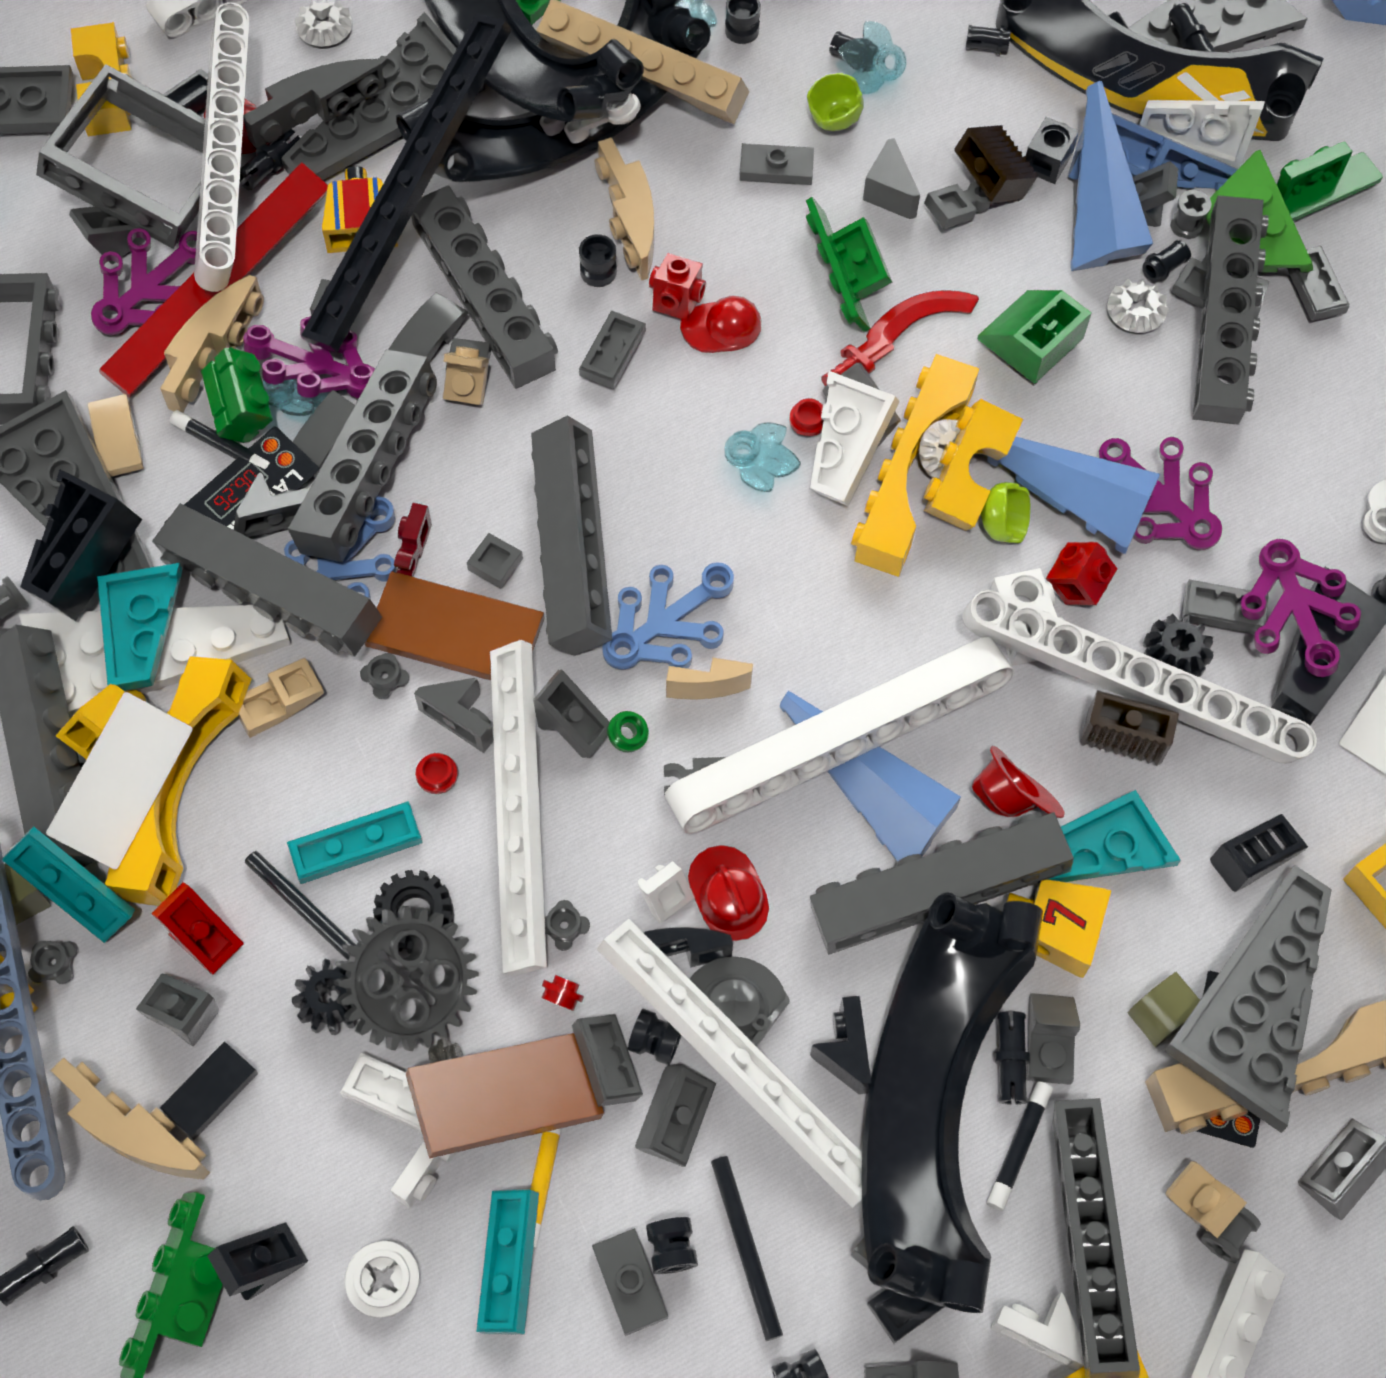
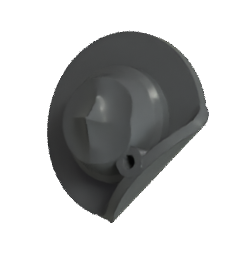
M719 958L705 964L690 977V980L756 1047L790 1003V999L778 978L767 967L748 958Z

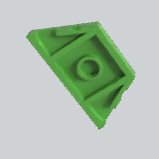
M1261 149L1255 151L1210 197L1212 204L1209 214L1205 217L1210 227L1211 212L1218 195L1264 200L1262 215H1268L1269 220L1266 236L1260 239V249L1266 250L1265 264L1262 272H1278V268H1300L1301 272H1310L1314 269L1309 254ZM1231 238L1237 244H1245L1239 238Z

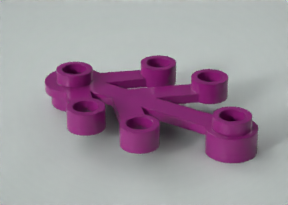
M136 228L131 230L127 237L128 247L131 251V288L120 298L118 276L123 272V260L116 252L104 253L99 260L100 271L103 274V299L96 302L91 310V320L94 327L101 333L117 335L123 332L128 325H143L155 311L133 308L141 301L165 302L180 287L161 284L186 263L195 265L196 248L189 247L187 243L189 241H197V231L184 233L179 239V248L147 274V252L151 248V237L144 229ZM135 238H143L146 243L138 246L132 241ZM108 261L118 263V266L114 269H108L104 265ZM106 311H115L118 314L113 319L104 317Z
M311 316L305 317L300 321V336ZM264 325L249 327L243 336L244 351L255 354L257 360L267 359L276 354L297 362V364L285 365L283 361L278 359L266 360L262 364V378L266 383L273 385L297 378V392L306 398L316 397L320 393L331 392L332 390L344 389L351 396L360 398L375 370L374 367L363 363L357 351V334L352 330H349L338 350L339 353L343 354L346 365L334 361L328 349L308 343L312 351L310 352L275 339L270 329ZM329 374L333 377L320 379L318 375Z
M1168 437L1160 444L1159 455L1164 464V485L1157 481L1144 513H1170L1179 522L1156 524L1153 519L1142 517L1137 529L1142 525H1147L1151 527L1152 533L1142 536L1136 529L1133 537L1142 544L1161 539H1184L1194 549H1209L1219 542L1222 535L1221 521L1209 509V485L1212 482L1213 470L1210 465L1204 462H1198L1191 466L1188 481L1194 487L1193 510L1181 501L1180 460L1183 456L1184 446L1181 440L1176 437ZM1111 438L1101 445L1099 458L1146 470L1131 457L1130 447L1124 440ZM1172 445L1177 447L1179 452L1175 455H1168L1164 452V449ZM1117 447L1121 449L1122 454L1119 457H1111L1107 453L1108 450ZM1196 471H1204L1207 473L1208 478L1198 481L1193 477V474ZM1203 523L1210 530L1206 534H1199L1194 528L1196 525Z
M1274 539L1261 549L1259 566L1263 571L1251 592L1245 594L1241 600L1242 615L1247 619L1257 620L1264 616L1266 612L1265 598L1277 580H1279L1283 589V594L1265 625L1258 628L1255 632V648L1264 654L1275 652L1279 648L1280 632L1292 613L1307 648L1304 660L1306 669L1317 677L1332 675L1339 666L1340 652L1334 643L1322 639L1310 609L1334 618L1335 625L1343 631H1351L1358 627L1361 611L1353 603H1341L1329 598L1340 596L1345 591L1346 576L1342 571L1338 569L1328 570L1300 558L1299 550L1292 542L1286 539ZM1276 558H1282L1286 560V562L1276 563L1273 562V560ZM1296 575L1319 583L1324 595L1300 586ZM1328 580H1337L1340 582V585L1333 587L1329 586L1326 582ZM1255 602L1260 607L1258 609H1250L1246 605ZM1344 613H1350L1355 618L1352 620H1344L1341 618V615ZM1270 636L1274 641L1263 643L1260 638ZM1325 659L1329 664L1322 666L1315 664L1314 661Z

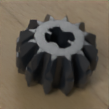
M1172 613L1165 622L1158 619L1153 623L1151 632L1147 633L1143 640V646L1146 647L1144 654L1200 677L1206 670L1205 666L1210 664L1214 656L1213 651L1210 650L1213 644V637L1202 635L1205 630V623L1197 626L1190 624V614L1180 622Z
M329 959L323 960L322 970L316 972L313 966L307 965L306 972L310 979H296L294 985L301 993L292 997L294 1007L300 1008L297 1014L300 1022L308 1023L311 1021V1029L315 1033L321 1032L327 1024L331 1035L338 1034V1023L343 1021L346 1027L353 1028L355 1026L354 1021H347L343 1017L352 1007L351 1004L342 1005L329 998L330 1003L325 1004L322 999L326 993L331 996V991L333 990L337 992L338 997L347 992L346 988L334 985V980L346 977V971L337 966L333 970Z

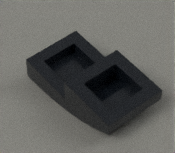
M680 927L643 932L667 957L686 952L690 968L707 964L719 958L732 957L733 941L731 935L718 931Z

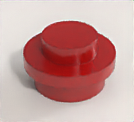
M812 398L800 400L790 411L789 422L792 429L803 436L820 434L824 421L821 418L823 405L818 400Z
M432 753L421 759L416 767L415 775L418 785L424 791L431 794H442L455 785L458 771L452 758L445 754Z
M555 975L552 983L546 980L542 983L545 990L541 998L574 1011L577 1002H582L584 999L583 995L577 993L579 984Z

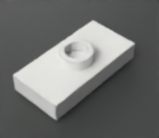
M361 1053L340 1092L342 1097L421 1132L406 1073Z

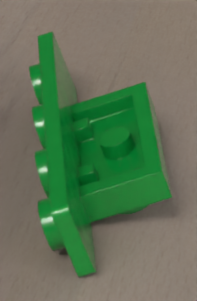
M1343 141L1331 147L1324 146L1313 155L1300 161L1295 159L1287 163L1280 171L1277 187L1294 222L1380 183L1383 178L1382 173L1366 153L1360 152L1351 156L1352 149Z
M810 197L806 200L810 211L806 215V219L815 235L819 234L822 241L817 244L821 257L827 265L830 263L833 272L829 274V279L838 294L842 293L845 300L844 303L840 304L841 310L850 325L856 323L863 332H866L871 328L860 300L893 283L870 224L865 217H862L833 233L825 211L813 197Z
M198 1192L184 1193L182 1198L177 1199L171 1208L168 1217V1226H171L166 1244H162L158 1248L152 1263V1271L155 1272L150 1290H146L142 1294L136 1308L135 1316L139 1319L133 1338L130 1337L125 1342L120 1354L119 1365L123 1367L120 1378H143L158 1335L195 1347H202L222 1287V1282L207 1257L215 1248L190 1240L205 1199L204 1194Z

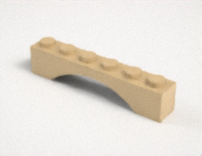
M550 0L536 30L552 46L576 57L591 55L601 49L611 39H616L643 63L644 73L641 78L642 80L670 92L703 112L735 124L750 92L739 76L557 0Z
M1386 1000L1359 1008L1345 1021L1338 1036L1324 1051L1309 1060L1297 1064L1295 1072L1297 1080L1293 1092L1303 1090L1304 1095L1308 1096L1328 1089L1330 1087L1328 1081L1343 1077L1345 1083H1350L1371 1074L1370 1068L1383 1064L1386 1069ZM1182 1063L1156 1070L1145 1081L1165 1132L1179 1128L1181 1134H1187L1207 1126L1206 1119L1220 1115L1223 1121H1229L1248 1113L1245 1107Z

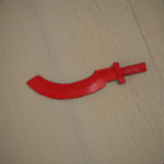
M951 290L925 292L910 297L887 311L871 327L866 335L868 341L858 348L849 344L841 349L842 358L847 359L830 371L841 375L854 364L861 363L868 374L876 369L874 363L894 350L893 342L912 323L925 316L939 312L971 313L979 297L974 294ZM828 373L821 377L824 386L827 385Z

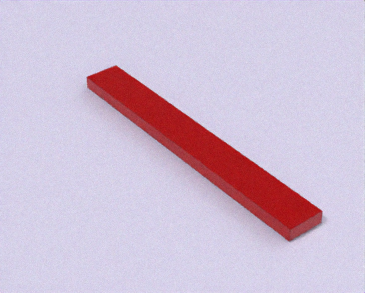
M301 162L236 229L235 259L228 285L225 288L247 277L327 194L328 185L304 163ZM193 272L101 366L99 373L130 398L166 361L164 352L183 325L205 303L222 290L211 292L203 289L195 281Z

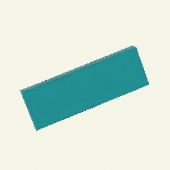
M407 801L288 841L287 845L300 884H304L422 844L423 842L410 803Z
M34 826L2 858L3 862L103 943L123 926L135 911L132 906Z
M533 1190L492 1191L476 1332L482 1334L525 1335L539 1198L538 1192Z

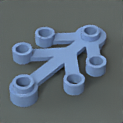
M376 497L372 513L365 518L358 532L357 541L349 549L343 562L317 557L318 570L316 572L332 580L374 576L377 580L386 582L391 571L397 572L396 567H394V559L390 555L380 554L374 559L350 560L376 532H385L392 527L395 522L392 503L384 497ZM378 515H383L386 517L385 519L380 521H373V519ZM293 540L289 541L284 548L285 556L305 566L310 556L304 554L297 557L291 556V553L297 547ZM382 564H388L391 566L387 571L384 572L377 570V568ZM354 582L347 586L356 592L364 593V596L371 599L368 587L365 584Z
M716 562L709 564L702 572V584L665 609L667 592L673 586V571L666 565L653 567L649 574V583L652 589L647 622L633 631L635 613L642 606V595L637 588H623L618 594V607L620 609L618 627L616 631L612 632V641L603 644L602 653L605 661L616 669H629L640 660L668 663L669 666L688 669L692 663V652L687 645L675 644L672 647H664L646 643L656 636L699 640L701 645L708 649L719 647L723 642L724 634L723 627L719 623L708 621L701 624L679 620L711 597L723 598L730 594L734 584L732 569L724 563ZM658 575H665L668 577V580L657 582L654 578ZM713 581H721L724 583V586L713 587L711 583ZM626 597H634L637 600L631 605L623 602ZM708 631H714L719 636L715 639H708L704 634ZM621 647L630 650L626 655H618L615 651ZM681 653L684 654L687 657V659L682 662L675 661L672 657L675 654Z

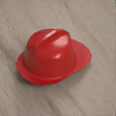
M993 745L990 747L993 759L972 783L973 791L990 810L998 815L1018 817L1039 807L1048 814L1055 812L1057 818L1064 817L1065 812L1062 806L1046 788L1019 769L998 747Z
M719 845L709 847L695 857L690 864L688 880L695 896L694 899L709 929L731 935L732 941L749 939L757 934L767 921L769 903L756 869L747 855L735 847Z

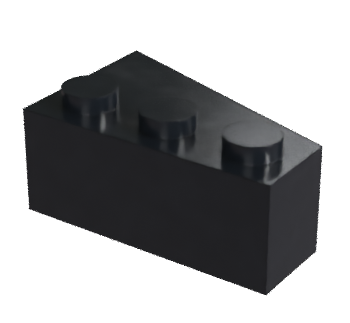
M59 469L56 481L60 483L54 504L47 505L44 516L48 518L42 540L36 539L20 587L47 606L76 621L98 588L97 576H103L108 573L143 519L117 498Z

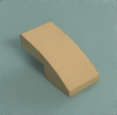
M123 394L89 402L88 409L96 447L110 476L144 469L127 395Z
M712 657L710 672L669 666L666 679V698L712 699L745 691L751 688L753 664Z
M306 658L268 673L269 682L247 691L238 718L249 738L290 718L324 694V690Z

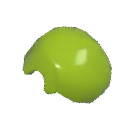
M844 73L825 75L814 82L807 94V101L814 122L827 131L834 132L848 128L859 120L864 108L863 96L857 80Z
M1003 482L995 484L990 489L991 492L981 512L983 527L994 540L1007 543H1021L1027 534L1030 522L1031 504L1029 491L1025 487H1020L1017 483Z

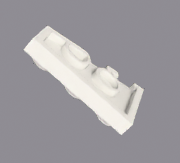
M1148 100L1140 125L1239 169L1265 101Z
M829 371L827 402L823 404L821 416L824 420L821 440L817 443L810 488L817 494L848 506L900 401L892 394Z

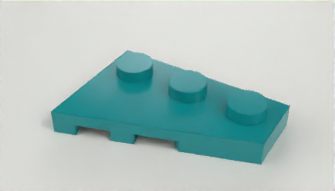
M180 563L97 576L107 685H117L123 691L154 686L183 571Z
M1134 790L1061 826L1074 858L1071 872L1048 880L1070 882L1178 866L1181 859L1137 791Z

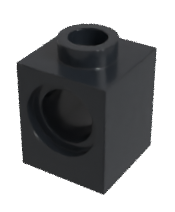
M1045 117L1026 152V162L1030 161V166L1034 167V172H1037L1038 178L1056 184L1073 155L1079 130L1065 123Z

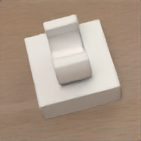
M673 861L667 866H656L657 873L647 881L643 878L638 880L639 889L652 915L661 923L695 898L682 869Z

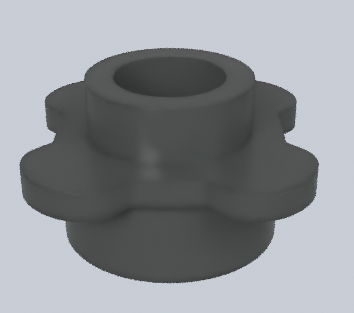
M384 653L374 657L360 671L361 679L372 686L373 695L379 699L387 698L390 691L398 686H405L409 681L408 672L400 669L395 655L391 653ZM387 673L388 677L383 679L381 675Z
M568 900L559 901L549 911L548 915L544 916L545 934H548L555 941V947L561 951L569 950L572 947V941L580 934H586L590 929L588 918L580 916L579 912ZM562 922H567L568 927L562 929L560 927V924Z
M54 941L37 942L32 948L30 959L32 968L28 971L29 978L34 983H41L44 980H55L58 984L67 983L72 978L70 963L71 958L76 955V948L70 942H63L61 945ZM51 959L56 960V963L53 966L48 965Z

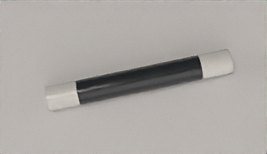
M175 410L170 417V424L234 459L241 457L263 469H266L270 464L267 460L249 451L245 446L233 440L219 437L215 430L179 410Z
M1036 1082L986 1204L998 1211H1003L1053 1091V1088L1044 1082Z

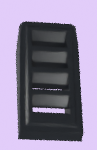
M1280 814L1222 844L1210 858V861L1231 890L1237 892L1299 855L1308 846L1284 815ZM1272 831L1282 842V844L1286 847V849L1283 850L1275 841V839L1271 836L1270 833ZM1258 840H1260V842L1267 849L1271 856L1268 855V853L1264 850V848L1261 846ZM1244 848L1248 851V853L1251 855V857L1254 859V861H1255L1257 864H1255V863L1252 861V859H1251V858L1248 856V854L1245 852Z

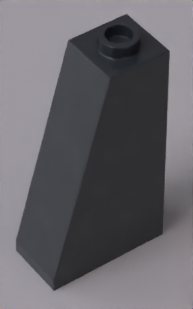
M1328 580L1326 582L1329 586L1333 587L1340 585V582L1337 580ZM1347 580L1343 594L1329 598L1341 603H1353L1359 607L1361 617L1356 629L1343 631L1335 625L1334 618L1310 609L1322 639L1334 643L1339 649L1340 658L1337 670L1332 675L1326 677H1317L1308 672L1304 663L1307 648L1297 627L1271 708L1304 721L1309 725L1313 723L1386 625V606ZM1314 582L1310 590L1324 595L1320 589V584ZM1344 613L1341 615V618L1344 620H1352L1355 618L1350 613ZM1325 659L1314 661L1317 665L1324 666L1329 664Z

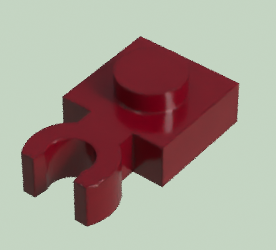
M412 503L408 517L403 516L400 520L398 539L402 540V545L394 561V567H398L397 573L411 577L415 574L417 560L422 557L432 527L427 505Z

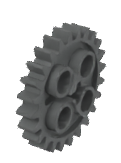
M400 906L398 917L396 918L392 910L383 909L382 923L374 917H367L366 923L369 929L367 933L359 929L352 930L354 937L358 941L356 946L342 945V949L350 957L348 961H337L335 963V966L346 971V977L334 980V985L346 988L347 992L338 997L336 1001L342 1005L351 1004L352 1006L343 1016L345 1020L351 1022L361 1019L356 1026V1033L364 1035L372 1029L369 1042L379 1045L386 1037V1048L395 1051L400 1041H402L405 1050L414 1051L416 1039H418L422 1046L429 1048L432 1046V1033L445 1040L448 1036L444 1025L448 1023L456 1027L461 1026L459 1019L455 1015L458 1010L471 1011L470 1006L463 1001L464 995L477 994V990L467 986V980L479 976V972L467 969L466 964L474 960L476 955L461 951L469 939L463 936L453 938L458 928L456 923H448L441 928L444 919L443 914L435 912L428 919L427 908L418 907L412 918L410 907ZM410 935L414 943L413 951L408 957L401 958L398 953V943L404 936ZM383 950L398 968L411 971L409 978L420 988L427 991L435 999V1003L429 1005L418 990L403 985L404 978L379 958V952ZM441 964L445 972L444 980L437 987H433L429 980L430 972L436 965ZM380 968L384 973V984L378 991L371 992L368 987V977L374 970ZM412 998L416 1006L415 1013L409 1020L403 1021L399 1013L400 1007L405 1000Z

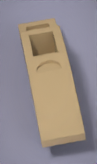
M611 137L598 142L599 158L594 160L599 178L601 180L606 179L609 184L608 191L613 206V218L609 219L611 233L615 240L621 239L624 245L623 254L630 269L635 267L641 281L649 278L654 253V207L651 190L640 161L625 165Z
M249 275L216 294L174 336L164 352L170 372L160 388L169 410H179L183 413L188 403L193 402L198 395L200 382L203 378L201 370L210 361H215L214 358L224 348L231 347L236 349L237 346L243 344V336L247 332L248 325L254 316L259 315L264 303V297L261 294L257 277Z
M63 1058L50 1070L80 1099L67 1114L95 1139L114 1152L139 1165L170 1175L204 1180L210 1174L201 1163L207 1155L188 1137L180 1143L169 1132L175 1125L157 1107L149 1113L138 1103L131 1110L113 1091L105 1097L95 1088L101 1080L83 1062L75 1068Z

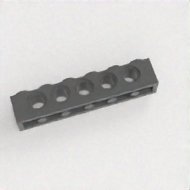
M447 185L421 197L411 215L413 226L465 310L469 312L470 318L485 342H490L492 353L514 388L517 389L556 371L555 354L558 353L557 345L549 332L544 334L539 327L540 320L534 307L531 304L526 306L523 302L522 291L514 277L508 278L504 272L505 266L498 251H491L488 247V240L482 226L479 223L474 224L470 219V210L462 196L457 198L451 187Z
M1218 195L1211 212L1192 420L1239 425L1245 411L1251 412L1254 389L1248 388L1249 376H1254L1257 353H1251L1252 341H1257L1260 329V318H1254L1255 306H1260L1263 293V284L1257 283L1258 272L1263 271L1266 250L1260 249V239L1266 236L1269 220L1268 215H1262L1264 200ZM1231 238H1239L1245 244H1237ZM1228 272H1236L1240 274L1242 278H1233L1228 274ZM1225 306H1233L1240 313H1231L1225 309ZM1221 341H1231L1237 348H1227ZM1226 375L1230 377L1234 381V383H1223L1218 378V376Z
M385 350L288 528L300 554L343 562L349 549L355 545L358 532L365 518L372 513L374 501L382 486L387 484L390 471L397 457L405 450L408 436L413 427L419 423L422 410L428 398L435 393L437 379L427 356Z
M1101 1099L1055 1101L1052 1125L1085 1378H1139L1140 1366Z

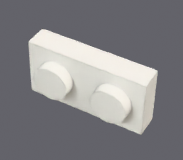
M423 1142L391 1188L395 1199L410 1209L416 1200L424 1201L436 1183L437 1178L433 1175L443 1161L449 1163L457 1152L429 1159L425 1142Z

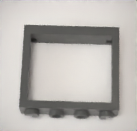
M105 64L39 151L36 175L134 228L146 230L150 237L174 249L180 237L185 233L199 212L201 181L178 213L67 152L106 100L202 153L205 118L193 110L170 100L160 92L152 90L130 78L126 73L123 74Z
M48 273L0 274V303L32 302L22 393L0 394V425L51 398L50 389L47 384L48 376L54 374V358L51 353L52 343H56L58 339L55 311H60L61 305L58 300L59 289L53 287Z

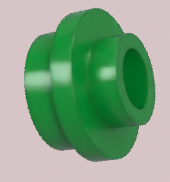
M623 711L616 714L610 720L607 734L611 744L618 750L635 752L646 743L649 729L641 715L632 711ZM621 727L629 728L633 733V738H625L621 733Z

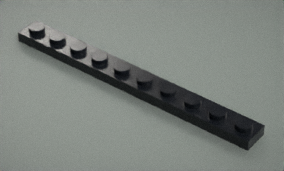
M475 14L301 336L308 343L334 352H338L507 40L512 29L506 20Z

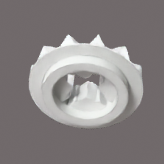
M311 0L308 7H300L299 16L295 17L297 33L303 41L314 46L323 47L331 46L344 40L351 31L352 18L349 8H344L339 0L332 3L329 0H323L319 3ZM326 17H329V22L322 21L320 24H317L318 18L323 20Z
M1127 279L1123 285H1115L1107 302V309L1111 319L1122 329L1134 333H1146L1158 328L1164 322L1169 308L1166 304L1167 295L1158 292V285L1151 287L1146 285L1143 279L1138 283H1132ZM1146 300L1144 307L1139 306L1137 309L1134 308L1130 311L1133 301Z
M944 419L937 421L927 428L921 438L919 446L920 461L925 471L932 478H939L944 464L939 462L943 449L938 446L947 445L949 441L955 443L961 430L956 427L958 420ZM974 455L970 459L969 468L972 463L977 461Z
M379 1241L366 1245L353 1256L345 1273V1289L349 1300L357 1310L373 1318L395 1316L405 1307L411 1305L412 1299L419 1288V1267L414 1257L407 1249L394 1242ZM397 1264L390 1277L397 1291L394 1293L382 1287L369 1296L376 1282L368 1268L371 1266L375 1271L378 1269L380 1272L385 1273L389 1268L392 1269Z

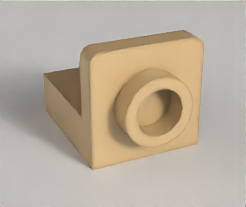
M456 346L455 352L444 354L443 362H447L443 399L482 405L484 402L489 358L479 357L478 349Z
M1195 1161L1190 1162L1166 1191V1196L1196 1224L1216 1238L1220 1236L1247 1204L1235 1191L1216 1180Z

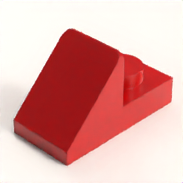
M184 882L151 913L167 929L168 935L212 975L244 944L201 897Z

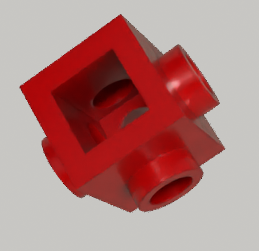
M667 253L660 267L655 266L650 275L649 288L653 289L652 310L688 321L697 302H701L705 293L706 281L702 280L703 263Z
M1067 542L1048 573L1046 580L1052 584L1053 589L1065 605H1097L1118 568L1099 542Z

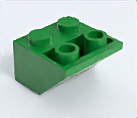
M1027 290L978 335L977 339L1035 384L1084 339L1092 312L1063 290Z

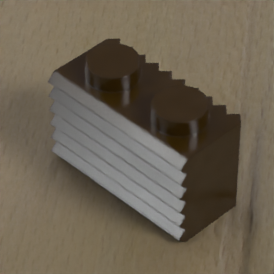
M1003 125L967 128L954 148L956 155L992 204L995 202L998 204L1001 201L1004 203L1011 200L1013 202L1022 200L1037 179V172H1034V167L1030 166V161L1026 162V156H1022V151H1018V146H1014V141L1010 139V135H1007V130H1003Z
M1097 690L1088 709L1081 743L1083 746L1089 743L1091 748L1097 746L1099 750L1105 748L1107 752L1113 750L1116 755L1121 752L1124 757L1130 755L1132 759L1136 757L1140 761L1145 759L1148 764L1154 762L1158 766L1163 762L1173 744L1179 713Z

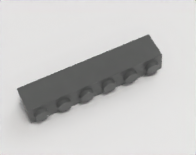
M567 415L531 433V456L534 463V492L537 499V527L540 535V562L543 571V598L546 608L548 644L576 656L612 641L593 434L590 428Z
M181 503L152 540L163 554L160 559L166 565L180 563L182 569L184 568L192 572L191 576L202 585L211 588L215 584L223 588L222 592L233 601L242 604L246 600L254 604L253 608L262 616L270 620H274L276 616L285 620V625L300 636L306 637L308 633L314 635L323 647L333 653L338 654L340 650H343L355 657L382 618L370 598Z
M16 624L0 636V716L24 835L34 826L80 865L86 867L95 859L46 834L47 829L81 770L78 753L56 737V734L69 721L70 716L52 632L47 629Z
M1040 812L1032 813L1021 818L1017 822L1018 825L1003 830L1000 826L991 827L980 832L977 835V839L962 843L960 840L950 841L941 845L936 853L921 857L920 854L909 855L899 860L895 867L883 871L880 868L868 869L856 876L857 880L840 885V882H831L819 887L816 890V894L810 896V904L828 955L925 922L932 903L939 895L945 892L953 893L975 905L1039 883L1041 880H1048L1071 872L1074 858L1055 812L1044 816Z

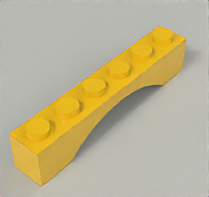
M935 354L930 368L923 366L916 388L921 389L918 398L910 397L904 413V419L908 420L905 429L898 427L892 441L891 449L895 450L892 460L885 458L878 476V481L882 482L879 492L872 490L866 503L864 512L869 514L865 524L859 522L853 534L851 545L857 546L855 562L897 577L900 576L911 549L916 530L906 491L908 471L919 453L920 441L927 428L940 420H958L964 407L968 406L975 389L980 368L939 354Z
M190 656L184 673L180 677L177 692L167 714L191 726L193 730L117 869L109 867L108 876L105 881V885L126 902L159 906L177 888L184 868L178 852L176 838L177 809L183 787L194 764L206 746L226 725L239 715L251 682V678L233 660Z

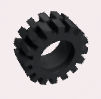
M406 870V877L399 878L398 874L391 876L392 883L388 885L384 882L380 887L382 894H376L374 899L376 908H373L374 918L382 923L383 909L392 910L397 918L399 907L410 898H421L428 902L431 907L428 919L435 912L443 914L444 919L441 928L448 923H454L453 904L445 884L441 885L440 879L435 875L429 878L426 871L420 870L419 876L414 875L412 870ZM410 935L404 936L398 943L399 952L405 948L408 954L412 953L414 943Z

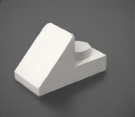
M1062 1292L1054 1298L1044 1324L1037 1321L1039 1317L1037 1313L1019 1304H1013L1011 1308L1004 1305L997 1312L990 1328L991 1330L1075 1371L1084 1366L1080 1334Z

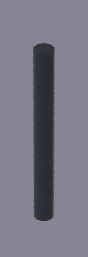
M258 851L250 853L245 859V864L344 958L349 960L350 955L342 949V945L356 946V944Z
M728 1156L714 1159L711 1161V1165L765 1340L771 1341L783 1336V1332Z

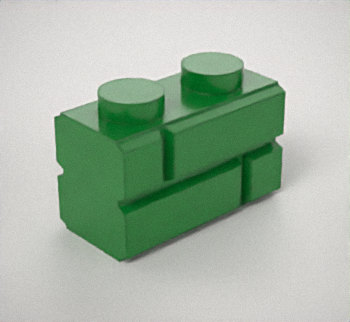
M231 347L224 348L214 358L215 361H210L201 370L212 416L214 417L216 432L221 438L242 443L250 442L259 434V430H263L273 421L268 403L269 396L264 389L260 374V363L255 354Z

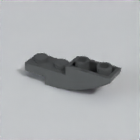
M356 59L321 65L294 74L265 88L268 101L243 115L248 140L258 149L263 144L275 141L280 135L295 126L307 122L316 114L325 123L336 116L343 115L353 106L375 96L380 90L385 88L381 62L378 59Z

